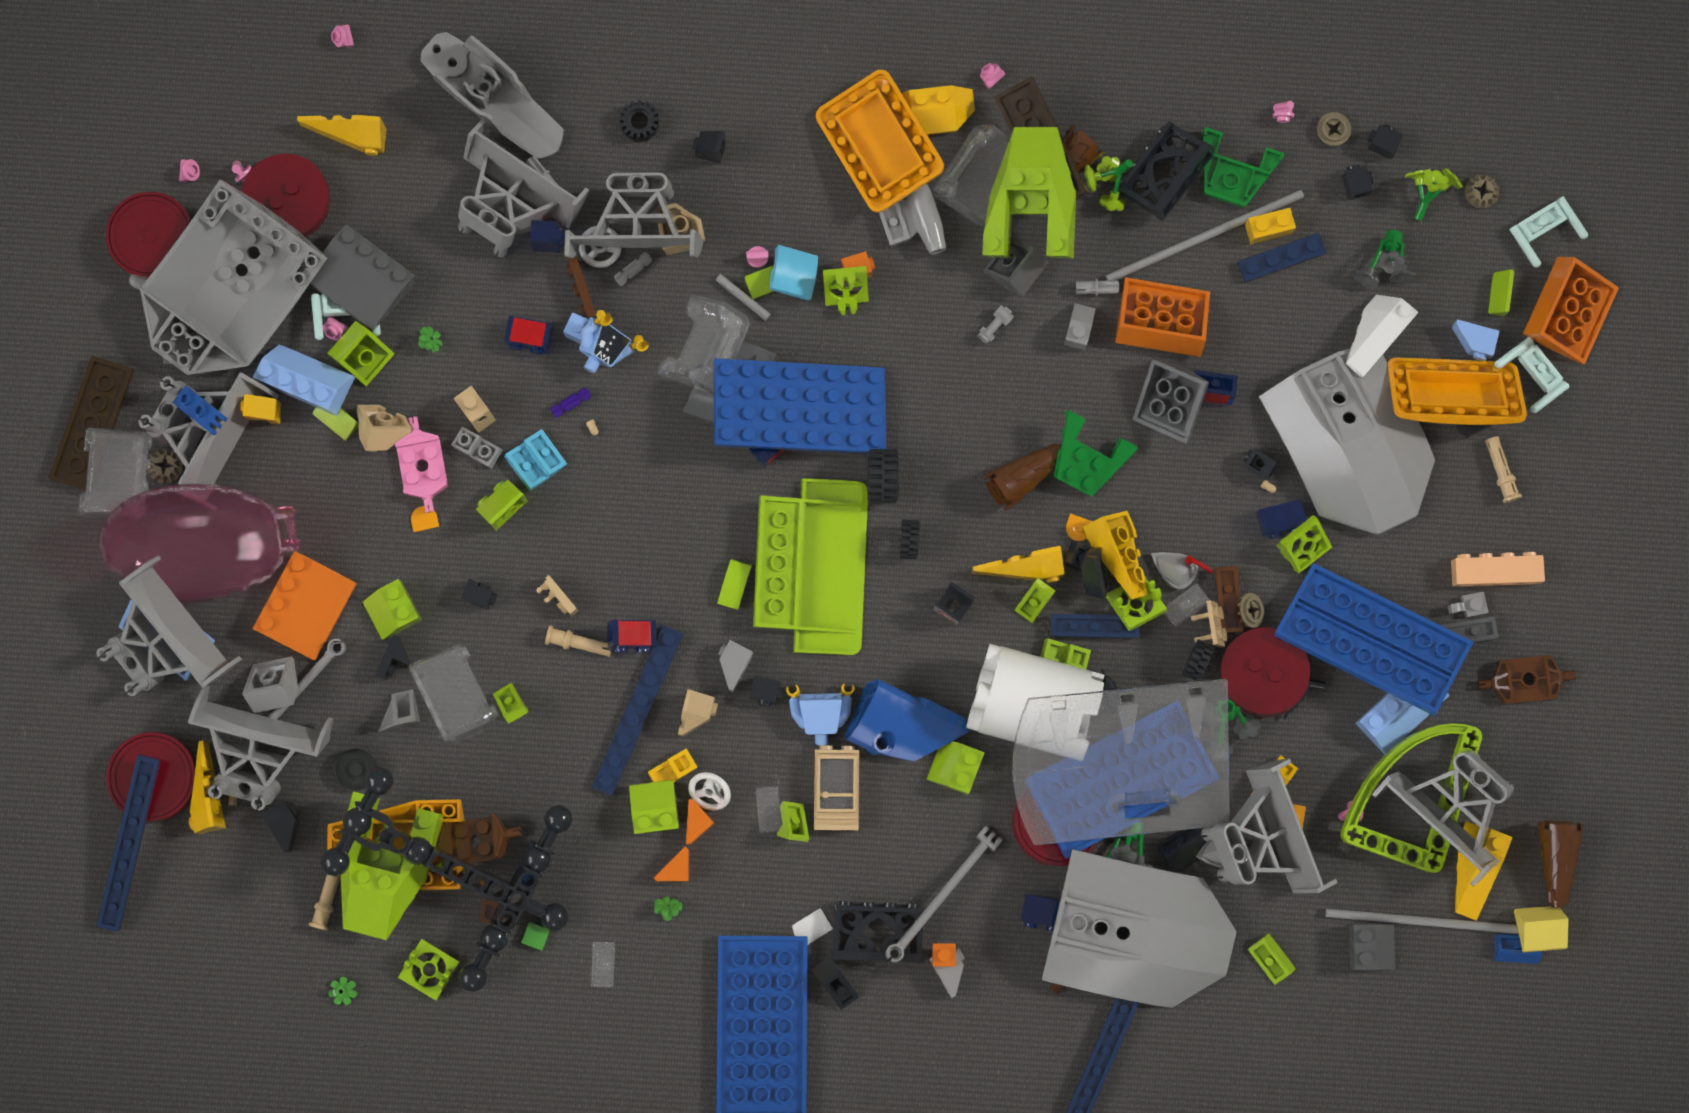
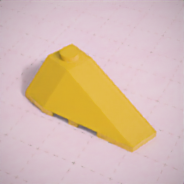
M337 115L332 120H327L323 116H297V121L301 127L365 152L369 156H377L378 153L384 154L387 129L381 117L352 115L351 119H346Z
M1128 511L1103 516L1083 526L1091 547L1100 548L1103 563L1129 597L1133 600L1148 595L1144 571L1139 567L1138 558L1141 557L1140 550L1136 549L1134 542L1137 534Z
M1061 546L1033 551L1026 558L1024 555H1017L1007 559V562L998 560L974 566L972 573L1034 581L1039 578L1041 581L1047 580L1048 584L1060 581V577L1064 576Z
M204 740L199 741L190 807L191 817H189L190 828L196 834L226 828L220 798L215 799V796L211 798L208 794V789L212 786V781L216 774L210 744Z
M1465 822L1463 829L1473 838L1477 839L1480 827L1477 824ZM1488 828L1483 847L1500 862L1474 887L1470 883L1481 871L1458 851L1455 913L1477 921L1505 859L1512 837Z

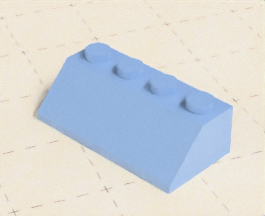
M279 344L261 359L253 378L267 387L337 416L355 376Z
M1386 693L1355 724L1385 755L1415 729L1429 713Z

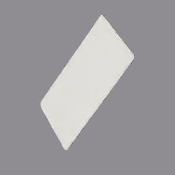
M821 908L792 925L795 936H808V944L833 929Z

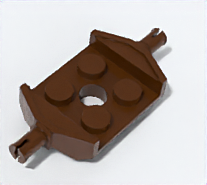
M1550 655L1497 661L1493 677L1489 680H1477V685H1479L1477 688L1478 690L1494 689L1503 705L1554 700L1559 693L1561 682L1564 680H1576V675H1574L1576 672L1575 670L1560 671L1555 660ZM1529 673L1533 676L1534 682L1532 685H1526L1523 682L1524 674Z
M491 813L489 817L452 824L448 821L444 824L440 839L436 843L435 848L442 849L470 864L501 859L505 854L509 838L522 836V830L520 826L511 829L505 828L503 822L495 813ZM475 837H480V844L473 848L471 846L472 840Z

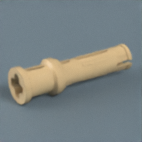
M1499 436L1485 440L1497 473L1498 480L1496 483L1497 486H1500L1504 497L1503 503H1509L1522 498L1515 484L1516 477L1511 475Z
M549 625L545 645L551 643L563 646V649L572 647L610 657V650L613 647V643L574 635L571 630L562 631L554 629L551 625Z
M327 874L319 903L316 902L314 905L315 913L313 920L309 922L308 926L328 931L327 924L330 914L334 911L332 903L340 876H330Z

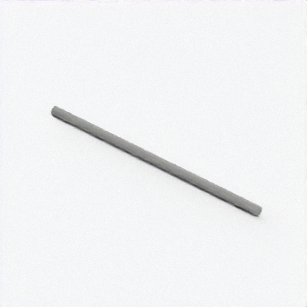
M1302 190L1296 191L1105 275L1107 281L1122 278L1245 224L1250 217L1270 213L1302 199L1304 194Z
M1327 908L1325 910V917L1519 934L1517 925Z

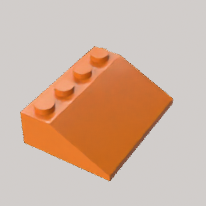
M1557 257L1523 334L1552 351L1580 364H1585L1619 287L1575 257Z
M1125 277L1115 343L1201 357L1206 342L1210 291Z
M294 551L253 629L316 661L357 583Z

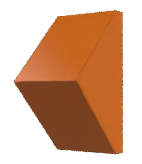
M689 799L686 844L692 845L715 823L693 799Z
M685 846L654 879L658 882H689V849Z

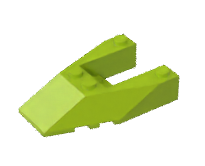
M1014 127L990 193L983 233L984 256L989 258H1010L1012 215H1048L1046 256L1050 258L1074 259L1076 190L1072 183L1070 169L1067 165L1057 127Z
M353 791L348 811L356 807L355 801L361 802L364 794ZM380 798L375 802L373 809L377 810ZM418 808L410 835L412 837H423L435 847L444 815ZM372 817V824L370 829L367 831L366 834H363L362 836H365L367 838L370 837L371 829L375 818ZM355 840L348 852L350 857L349 868L341 875L343 929L387 940L402 918L403 913L425 883L430 867L426 868L422 864H410L400 853H394L383 848L379 851H374Z

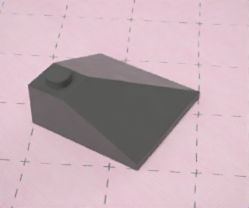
M1166 358L1152 359L1132 420L1188 444L1209 382L1186 367Z

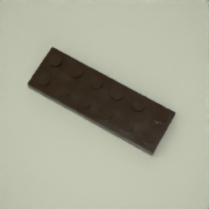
M1032 76L994 96L1011 134L1014 127H1057ZM1059 131L1077 199L1089 192Z
M91 355L48 479L92 493L134 373L133 368Z

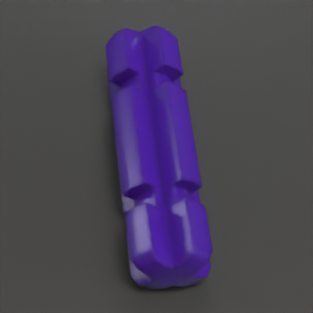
M583 387L577 394L570 395L560 401L561 404L552 406L550 410L554 417L558 418L563 415V412L566 411L567 413L580 405L581 401L585 402L590 399L591 394L586 387Z

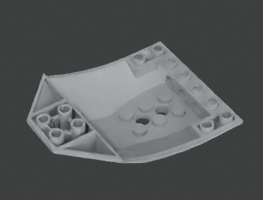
M219 180L176 243L140 288L152 350L187 375L249 366L287 317L328 258L298 230L271 210L226 182ZM252 246L257 247L260 251V255L256 259L252 258L249 254V249ZM238 264H244L247 267L248 272L245 276L237 274L236 267Z
M1346 349L1297 371L1260 395L1259 399L1289 452L1314 504L1318 517L1379 535L1417 517L1435 458L1419 421L1403 419L1395 415L1388 378V363L1382 355L1366 375L1361 378L1346 365L1350 349ZM1338 394L1342 395L1345 398V402L1338 404L1334 402L1333 397ZM1352 413L1355 415L1356 420L1348 424L1343 420V415Z
M1072 849L1042 980L1110 997L1173 1008L1226 976L1236 930L1204 878L1156 869ZM1096 923H1106L1108 926L1107 931L1104 934H1098L1094 929ZM1119 927H1127L1130 931L1129 937L1126 939L1118 938L1116 934Z

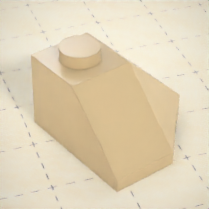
M676 203L669 204L668 208L679 235H690V229H695L704 242L705 236L702 220ZM661 206L655 208L656 214H664ZM658 223L660 235H673L668 223ZM690 244L662 247L667 255L689 251Z
M357 405L359 439L365 451L388 450L396 442L408 435L412 428L406 416L399 413L394 416L385 412L386 408L380 405Z
M687 690L681 715L682 725H680L678 731L679 736L684 737L709 722L711 716L716 715L718 703H715V697Z

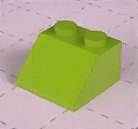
M355 321L327 354L367 387L395 353L366 327Z
M508 479L505 482H499L493 489L495 492L489 497H483L477 504L479 506L476 509L478 513L496 531L528 502L524 494Z
M399 579L378 589L363 601L382 641L422 621L403 582Z
M952 741L937 750L927 780L968 795L985 752Z
M673 780L629 785L634 834L679 828Z

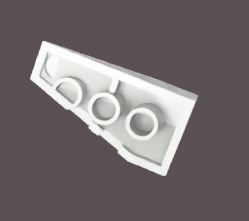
M1375 295L1363 309L1362 318L1357 327V334L1352 343L1346 365L1363 378L1417 315L1418 311L1402 298Z

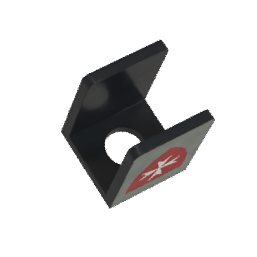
M951 582L940 601L935 604L934 610L957 626L974 602L975 597ZM954 599L959 602L960 608L958 611L951 612L948 610L947 603L950 600Z

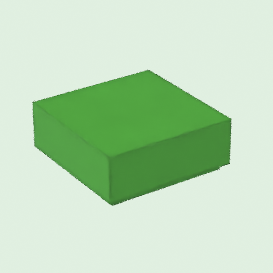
M529 922L521 943L543 951L550 930Z

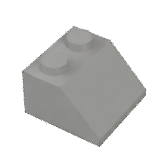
M293 657L252 665L242 695L254 713L294 705L298 693V684Z

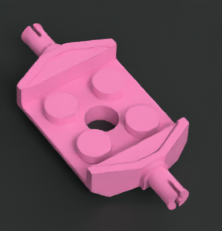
M410 417L408 420L412 428L411 432L395 443L404 487L403 493L412 497L422 498L424 500L425 513H432L435 511L432 501L434 499L433 496L448 486L440 438L438 435L419 430L418 417ZM422 460L428 462V469L424 472L417 470V464Z

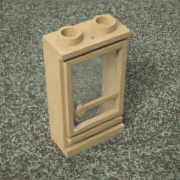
M819 746V750H815L814 831H858L859 750H855V746H841V750H833V746Z

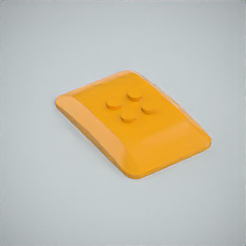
M877 70L821 106L816 112L818 124L868 207L873 212L880 213L939 176L944 170L943 160L891 75L885 70Z
M1392 358L1388 361V378L1395 415L1400 418L1444 424L1495 425L1521 423L1525 421L1527 411L1518 368L1513 363L1509 362L1501 369L1495 367L1496 361Z

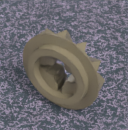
M1337 112L1327 113L1322 116L1316 127L1317 136L1320 137L1322 143H1326L1330 147L1342 145L1351 134L1349 120ZM1339 123L1337 129L1339 134L1333 133L1329 136L1330 128L1328 126L1334 127Z
M1487 174L1472 177L1465 186L1466 199L1476 208L1483 209L1492 206L1500 195L1499 186L1495 179ZM1485 184V190L1489 193H1485L1481 198L1480 191L1477 189H1480Z
M168 448L157 450V452L151 455L147 463L148 473L159 483H171L177 480L183 471L182 461L175 451ZM167 459V463L174 467L166 468V471L163 472V469L157 464H163L164 460Z
M1246 593L1240 597V603L1237 604L1239 608L1237 614L1241 616L1240 622H1243L1245 627L1256 628L1261 625L1264 619V607L1256 594Z

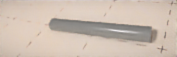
M722 274L716 278L720 285L765 321L771 316L767 310Z

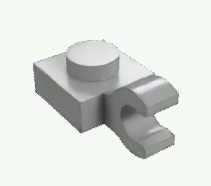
M1484 592L1461 596L1460 603L1447 606L1449 615L1464 612L1465 618L1489 613Z

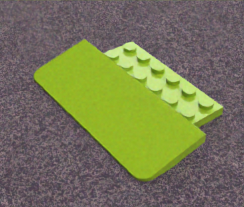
M801 479L800 498L759 496L753 627L794 630L793 653L854 655L861 649L868 509L867 487L864 483L846 480Z

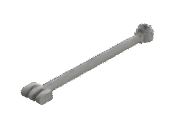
M330 640L324 656L298 683L296 698L332 659L345 653L346 645L344 642H341L342 640ZM336 644H341V650L339 652H335L334 646ZM288 707L276 708L268 717L278 719ZM247 739L242 745L249 747L250 739ZM231 756L233 757L231 759V763L236 761L239 757ZM246 761L236 769L242 770L243 767L248 763V761Z
M987 825L976 837L981 841L980 844L900 941L886 949L885 956L887 960L891 957L890 952L892 950L898 953L897 958L890 960L891 963H897L903 958L906 946L985 850L989 848L993 852L1003 839L1001 837H998L995 843L991 841L996 835L994 831L988 837L984 835L989 830Z

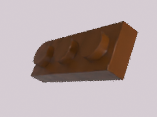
M577 256L568 258L570 264L566 265L570 278H575L576 285H573L576 297H581L583 305H580L584 318L588 317V320L590 317L597 319Z
M1238 567L1215 568L1218 607H1222L1224 619H1221L1222 628L1226 629V633L1243 632V622H1240L1241 616L1237 614L1239 612L1237 604L1240 603Z

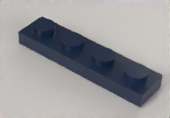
M1319 233L1238 261L1237 265L1244 283L1325 255L1327 252Z
M1051 614V637L1139 639V627L1128 631L1118 615Z

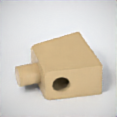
M472 386L453 398L478 433L496 421Z

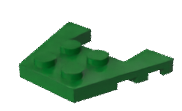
M1205 127L1203 130V142L1205 141L1212 146L1214 155L1203 168V195L1245 208L1283 159L1285 153L1266 147L1258 168L1217 154L1223 133Z
M1066 410L1064 416L1066 418L1065 427L1062 428L1061 437L1063 438L1061 449L1058 450L1054 477L1092 497L1133 455L1138 447L1119 438L1109 457L1076 440L1086 419L1070 410Z

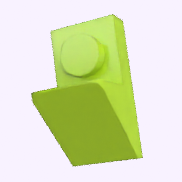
M1037 578L1015 611L1033 623L1055 593V590Z
M512 683L493 693L508 724L528 713L525 704Z
M783 801L780 805L782 826L777 832V836L788 840L808 842L809 834L804 805Z

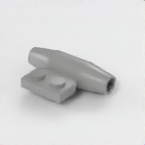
M927 184L906 197L907 200L902 199L879 213L891 247L907 242L919 233L930 255L939 254L946 250L942 221L932 192Z

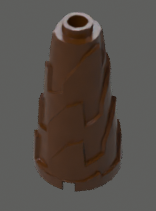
M1071 125L1067 129L1063 140L1081 174L1085 171V165L1091 166L1096 160L1100 159L1104 152L1103 150L1096 152L1099 146L1081 130L1074 133L1073 131L1076 127Z
M1053 443L1041 450L1038 449L1024 457L1015 459L1004 466L989 470L983 475L984 479L989 478L990 480L985 485L999 506L1006 504L1003 510L1009 511L1014 508L1037 484L1054 472L1061 444Z
M1538 821L1547 902L1551 903V907L1565 908V904L1569 903L1584 824L1577 822V825H1572L1570 821Z

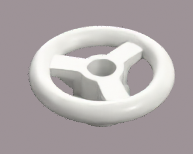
M596 226L586 230L582 236L592 235ZM607 228V234L618 235L613 229ZM579 245V253L582 259L590 266L597 268L613 264L620 256L622 249L620 247L597 248L596 246H591L592 251L587 255L585 245ZM605 251L613 253L605 261L593 260L599 253Z
M708 772L699 773L689 782L688 789L691 798L704 809L720 810L727 806L730 801L731 792L729 786L716 774ZM706 779L703 788L695 791L696 783L699 780ZM721 789L724 791V798L720 794ZM700 797L713 798L718 803L710 804L701 800Z

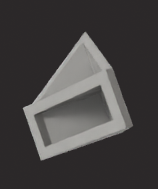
M413 689L391 694L392 700L377 733L420 723Z

